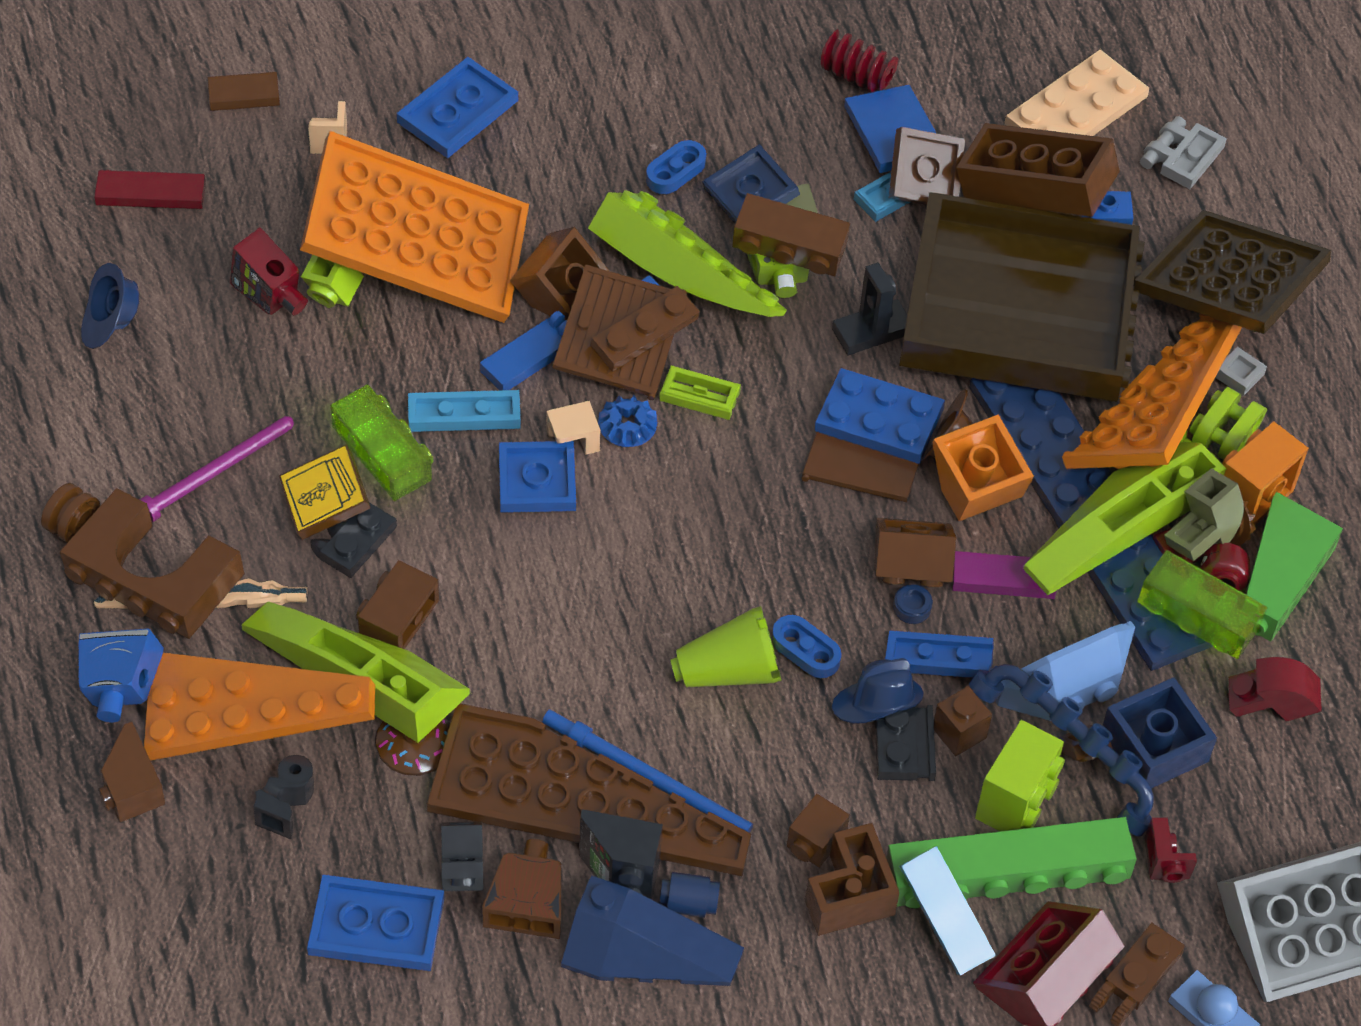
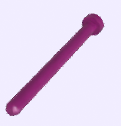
M290 416L280 418L155 497L151 498L145 495L139 499L147 503L152 523L161 517V510L291 430L294 426L293 419Z

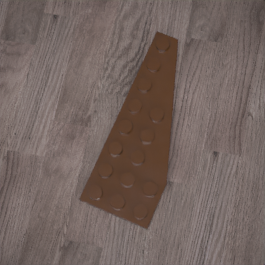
M461 703L454 710L427 802V812L475 822L482 821V823L577 843H580V816L582 809L663 824L660 860L743 876L751 840V833L711 812L705 814L686 804L685 798L673 792L671 795L654 787L653 781L602 754L596 756L577 746V741L566 735H563V737L558 736L547 730L544 723L534 718Z

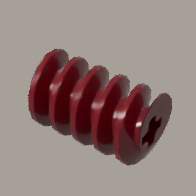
M839 29L835 30L822 50V69L827 71L832 69L834 75L840 77L844 75L846 81H856L858 87H867L870 93L886 88L895 74L899 58L894 56L886 63V51L882 50L877 57H874V45H869L865 51H862L864 44L862 39H858L852 46L850 45L852 34L846 33L840 40Z

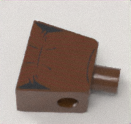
M528 839L525 842L523 855L514 853L503 855L483 903V927L560 939L561 862L547 859L548 843L540 839Z

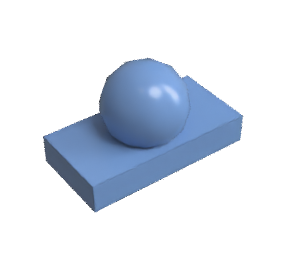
M1198 970L1170 995L1168 1001L1195 1026H1260L1257 1021L1238 1006L1237 996L1232 989L1223 984H1213Z

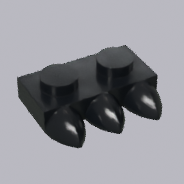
M370 502V509L347 519V522L342 521L327 528L331 540L318 538L310 541L312 551L321 561L349 578L354 576L397 528V519Z

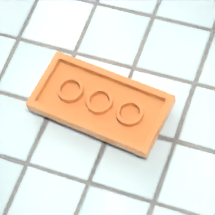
M1099 50L1007 114L1004 125L1094 136L1146 99L1149 87L1102 50Z

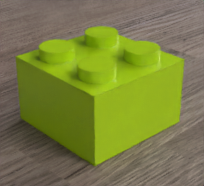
M1021 720L984 779L975 819L1000 832L1033 828L1041 814L1042 809L1039 806L1043 799L1049 801L1059 784L1060 779L1057 777L1065 763V759L1060 757L1064 741Z

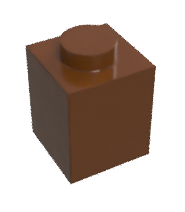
M967 686L937 704L934 716V731L956 757L987 738L992 713L973 690Z
M816 794L789 827L786 847L801 861L811 862L820 868L830 856L833 834L848 829L850 814L819 794Z

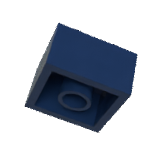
M1175 677L1109 706L1102 725L1112 734L1111 746L1119 756L1124 750H1128L1140 758L1143 766L1138 773L1146 779L1151 788L1209 762L1217 740L1216 735Z

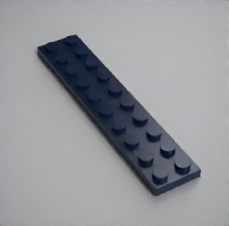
M972 378L969 386L970 390L988 418L999 414L1034 475L1031 485L1060 528L1105 482L1112 472L1108 467L1066 469L1062 456L1065 451L1073 452L1081 444L1079 437L1084 430L1059 392ZM1152 534L1088 571L1091 579L1120 624H1125L1129 621L1134 624L1135 630L1132 643L1150 671L1216 646L1220 638L1176 569L1170 566L1154 542Z

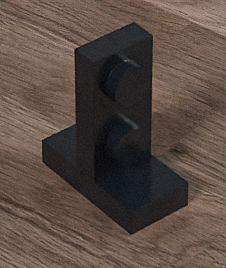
M879 262L865 266L859 312L833 320L832 330L847 356L904 337L908 315L899 300H893L894 295H896L895 282L890 274H885Z

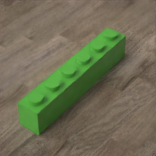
M1126 817L888 845L886 856L900 892L897 906L906 905L909 908H919L921 906L899 866L934 846H937L965 899L980 896L994 899L1003 897L1008 893L1022 891L1036 894L1045 891L1047 888L1064 886L1068 889H1077L1086 884L1097 882L1117 884L1131 878L1137 860Z

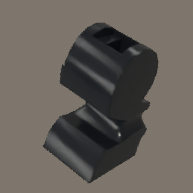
M297 754L285 757L279 763L278 778L269 777L266 785L262 789L255 791L256 802L253 808L256 826L292 839L293 817L291 806L306 805L314 793L313 767L308 758Z

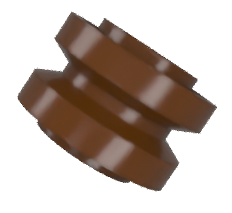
M66 483L58 488L46 503L41 517V525L45 530L52 534H58L61 540L68 543L100 507V501L93 495L84 493L75 484Z

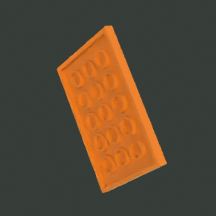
M329 131L324 142L300 251L505 323L510 315L515 287L510 280L518 270L529 204Z

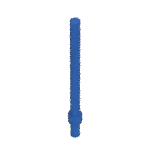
M551 709L544 715L542 723L577 741V746L581 748L586 747L598 755L602 754L653 781V786L671 795L673 792L685 798L686 804L705 814L711 812L749 833L751 832L753 823L592 733L593 729L580 721L574 723Z

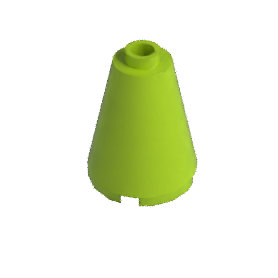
M762 607L752 608L676 649L677 658L670 659L676 682L684 680L686 687L771 684L782 681L776 664V655L765 618H763Z

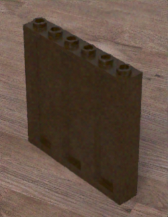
M929 192L899 366L1117 402L1120 388L1128 387L1131 366H1125V362L1131 361L1134 341L1127 340V338L1134 335L1137 315H1131L1130 311L1136 312L1139 298V290H1134L1133 286H1135V279L1142 271V266L1136 265V262L1141 263L1145 244L1144 241H1138L1140 226Z

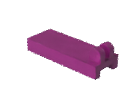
M955 551L952 591L1055 599L1057 592L1056 590L1047 595L1024 571V565L1031 557Z

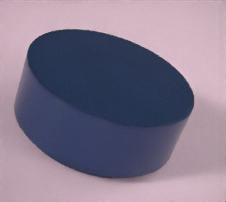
M903 586L895 594L894 613L905 623H921L930 616L933 604L932 596L922 586Z

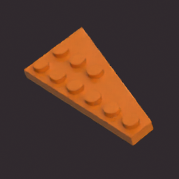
M163 653L147 698L144 748L151 761L374 720L375 684L370 677Z

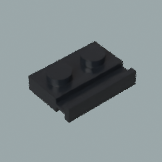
M927 705L926 708L912 707L875 720L877 780L917 781V778H929V781H935L936 758L933 705Z

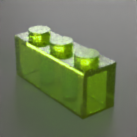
M367 384L330 405L332 427L394 501L432 480L431 464L433 463V456L425 444H418L412 437L408 424L403 419L398 420L391 412L387 399L382 394L377 395Z
M1168 550L1165 551L1144 580L1137 601L1150 612L1163 616L1177 624L1183 631L1198 636L1213 645L1216 650L1227 653L1236 659H1239L1260 629L1268 608Z

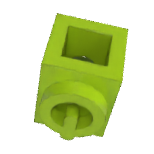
M312 255L301 275V278L309 286L307 294L327 308L334 307L336 303L348 306L364 277L357 270Z

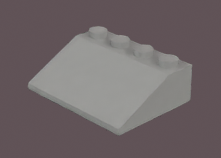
M1361 842L1217 882L1228 924L1264 1002H1270L1361 975Z

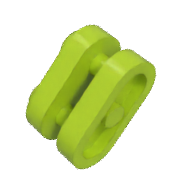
M1227 387L1223 392L1217 390L1207 406L1209 411L1206 415L1200 413L1190 428L1189 432L1194 435L1192 442L1202 443L1206 448L1212 442L1219 444L1221 447L1218 457L1224 460L1231 451L1237 450L1239 452L1245 446L1248 438L1262 423L1267 408L1253 401L1245 409L1238 405L1241 399L1239 392L1230 387ZM1232 418L1237 422L1230 432L1222 430L1228 420Z

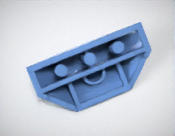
M1129 621L1125 624L1110 627L1023 667L1022 670L1028 675H1031L1036 670L1047 675L1053 683L1052 688L1048 692L1059 702L1064 697H1069L1075 700L1083 709L1084 706L1097 700L1098 702L1107 701L1118 691L1135 626ZM1010 680L1001 681L1004 685V691L995 701L998 706L1051 721L1049 714L1042 707L1029 702L1022 696L1020 688Z

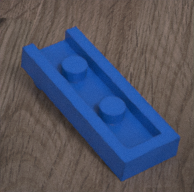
M560 311L554 312L549 318L481 361L480 372L499 391L510 390L553 362L567 323L565 316Z
M889 630L885 659L905 658L910 664L911 673L974 678L979 670H992L994 640L987 637Z

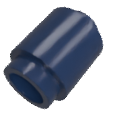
M672 872L671 880L662 879L659 903L667 904V908L681 915L704 918L706 914L716 915L720 882L710 881V877Z

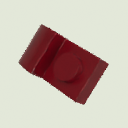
M1266 657L1256 659V669L1229 677V710L1236 717L1272 707L1285 721L1322 712L1320 678L1306 664L1291 658Z

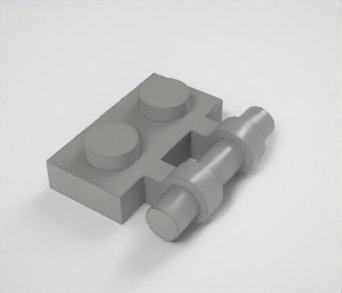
M1176 116L1172 122H1167L1161 128L1158 139L1151 141L1146 146L1144 155L1140 159V164L1144 168L1150 169L1155 163L1162 162L1160 174L1191 189L1224 149L1227 138L1198 123L1189 131L1184 128L1186 121L1182 117ZM1170 144H1179L1175 150L1169 147Z

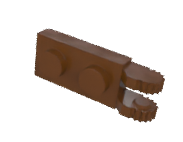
M1152 922L1108 975L1105 983L1090 1002L1089 1007L1098 1012L1106 1005L1114 993L1124 1001L1115 1009L1110 1022L1115 1026H1121L1134 1009H1139L1180 958L1186 946Z

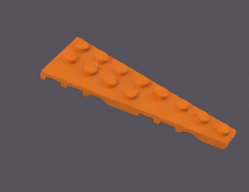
M1200 313V319L1197 322L1185 326L1179 332L1181 339L1173 347L1166 346L1161 351L1162 359L1155 366L1148 365L1120 394V403L1109 410H1104L1099 416L1101 423L1092 432L1084 431L1079 437L1081 444L1073 452H1064L1062 459L1066 469L1102 467L1122 469L1128 466L1154 467L1168 465L1242 327L1225 321H1219Z

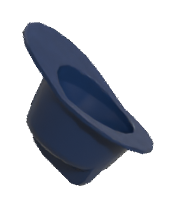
M106 263L96 271L91 281L89 299L82 321L81 336L85 346L92 349L101 347L108 341L114 330L123 329L129 325L138 311L139 291L137 283L123 277L121 269L116 264Z
M905 658L875 660L869 662L863 668L858 683L839 692L833 700L832 709L834 715L842 721L867 723L895 712L915 707L922 701L924 692L922 687L912 680L910 664Z

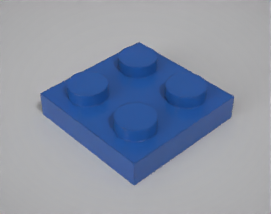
M556 441L499 442L500 512L576 511L574 441L560 444Z

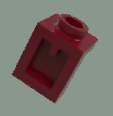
M1168 817L1151 818L1144 837L1150 880H1164L1169 883H1177L1190 879L1197 863L1196 854L1177 853V838L1175 833H1170Z

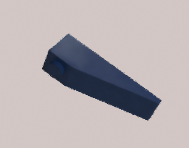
M591 875L575 913L561 967L600 981H614V977L639 978V982L653 983V979L678 980L681 984L730 986L743 955L744 947L630 888Z

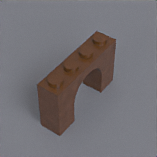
M116 488L61 549L60 555L65 568L64 572L74 583L79 585L84 583L95 589L106 600H116L124 604L136 616H146L156 621L165 631L171 634L176 632L190 639L245 574L240 551L208 535L188 560L177 570L164 576L151 578L131 574L122 567L124 560L153 525L147 503Z

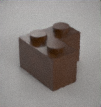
M872 823L835 832L830 852V858L835 871L808 878L805 903L818 936L894 916L900 893Z

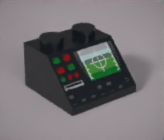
M582 809L580 816L579 856L595 877L630 888L652 900L660 865L663 824Z

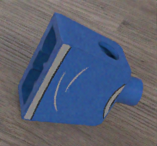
M150 629L79 634V687L89 702L98 707V719L110 723L118 722L121 719L123 705L142 704L147 700L164 647Z

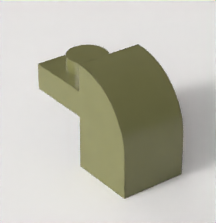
M1212 468L1185 490L1191 512L1164 535L1169 547L1192 561H1195L1214 543H1229L1239 529L1243 517L1244 503L1238 483Z

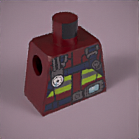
M260 227L233 247L230 284L269 315L284 307L294 316L305 308L308 299L297 290L299 280L298 267Z

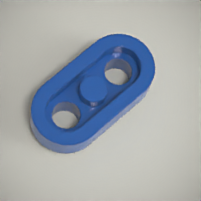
M685 140L675 144L653 160L646 170V184L649 189L658 194H669L690 181L705 168V148L696 141Z
M786 615L775 622L772 632V643L777 651L805 672L817 678H827L838 671L841 661V649L835 641L797 615ZM793 637L797 641L789 642L785 638ZM823 659L827 663H818L815 660Z

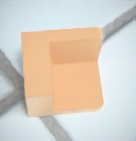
M338 101L337 118H312L309 121L310 153L322 154L325 138L329 131L347 137L345 101Z
M590 401L547 411L546 431L549 438L555 437L556 442L559 444L580 439L585 455L600 451V427Z

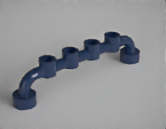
M1009 664L995 666L990 671L979 670L970 681L969 686L980 699L988 703H994L1004 691V685L1001 681H1012L1020 688V693L1026 700L1033 704H1038L1049 714V718L1055 726L1070 732L1079 740V745L1084 752L1092 757H1098L1109 767L1110 774L1122 784H1128L1136 792L1138 803L1128 802L1117 815V818L1126 817L1129 832L1135 836H1143L1152 818L1150 812L1153 808L1154 795L1149 783L1138 773L1143 766L1140 758L1128 750H1124L1119 756L1111 749L1108 744L1113 739L1112 734L1100 724L1095 723L1090 729L1078 719L1083 710L1075 700L1069 697H1064L1060 702L1048 692L1052 688L1053 683L1044 673L1036 670L1031 675H1028L1019 667Z

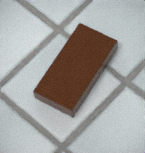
M277 72L208 77L210 111L280 106Z

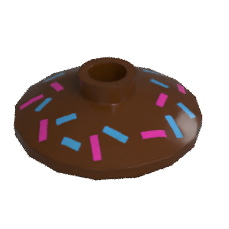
M444 718L417 743L385 721H382L376 735V749L380 759L391 770L403 775L421 776L436 771L450 722Z

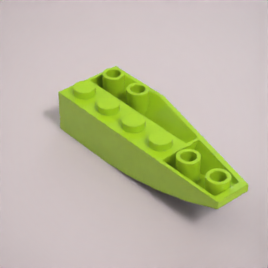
M626 190L623 193L608 192L588 227L589 230L641 268L695 296L733 309L768 317L784 316L787 311L778 303L779 298L775 294L760 288L747 274L737 269L696 233L683 225L685 222L684 218L670 210L665 212L657 206L659 201L646 192L640 191L639 194Z
M1180 442L1168 465L1154 467L1128 466L1118 469L1105 480L1027 561L1023 568L1024 571L1047 595H1050L1191 511L1185 490L1211 468L1222 475L1225 474L1226 468L1202 443Z
M267 602L241 625L243 631L302 669L370 677L375 684V716L417 743L470 694L468 687L411 651L342 628L292 608Z

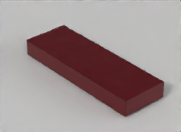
M98 170L94 197L95 204L105 206L203 209L206 179L205 174Z

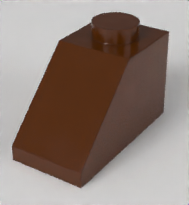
M133 722L126 723L101 770L104 787L98 789L105 809L107 811L114 809L119 822L165 805L162 784Z

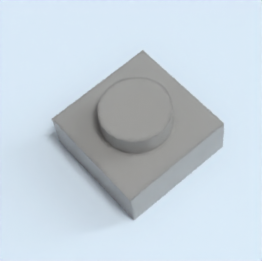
M1237 347L1224 360L1215 378L1244 396L1264 376L1267 366Z

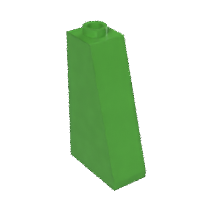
M1276 492L1265 519L1238 624L1244 626L1250 633L1261 636L1271 642L1334 552L1343 528Z

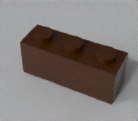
M747 193L734 226L732 247L738 248L747 254H760L773 258L782 264H793L807 268L816 274H827L835 277L848 242L850 222Z

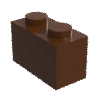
M398 560L390 572L385 571L378 581L376 592L371 599H365L359 606L356 614L359 633L405 649L439 601L438 579Z

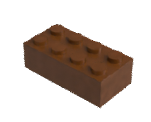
M984 123L956 167L964 198L1093 217L1120 172L1113 138Z

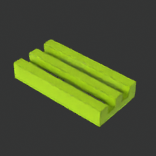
M671 365L661 389L659 401L730 420L732 409H734L736 399L740 394L741 384ZM675 380V381L683 382V383L690 384V385H694V386L691 387V386H687V385L680 384V383L673 382V381ZM708 390H712V391H715V392L723 393V394H726V395H729V396L727 397V396H724V395L716 394V393H713V392H709Z

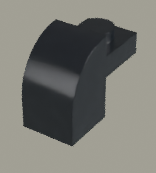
M482 821L442 822L441 866L442 888L444 892L484 890Z

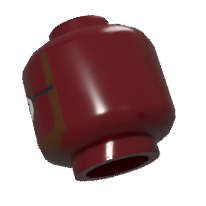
M1218 543L1212 545L1203 553L1200 562V583L1207 593L1214 597L1228 599L1239 596L1246 590L1249 584L1250 559L1244 549L1232 543Z

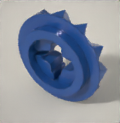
M619 395L614 402L606 401L604 409L599 412L598 425L601 434L609 442L622 447H635L646 443L653 437L657 429V414L655 410L650 408L648 400L644 402L638 401L635 395L630 399H623ZM622 415L627 418L635 415L634 423L627 421L621 424Z

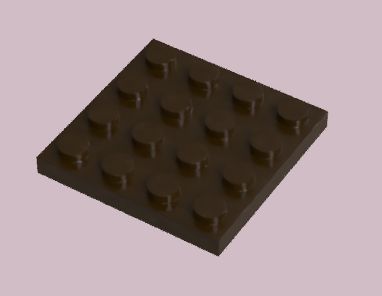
M1202 210L1135 279L1134 290H1139L1140 294L1149 296L1152 299L1165 301L1180 306L1185 310H1192L1213 317L1216 320L1246 328L1252 332L1265 334L1328 265L1331 258V250Z

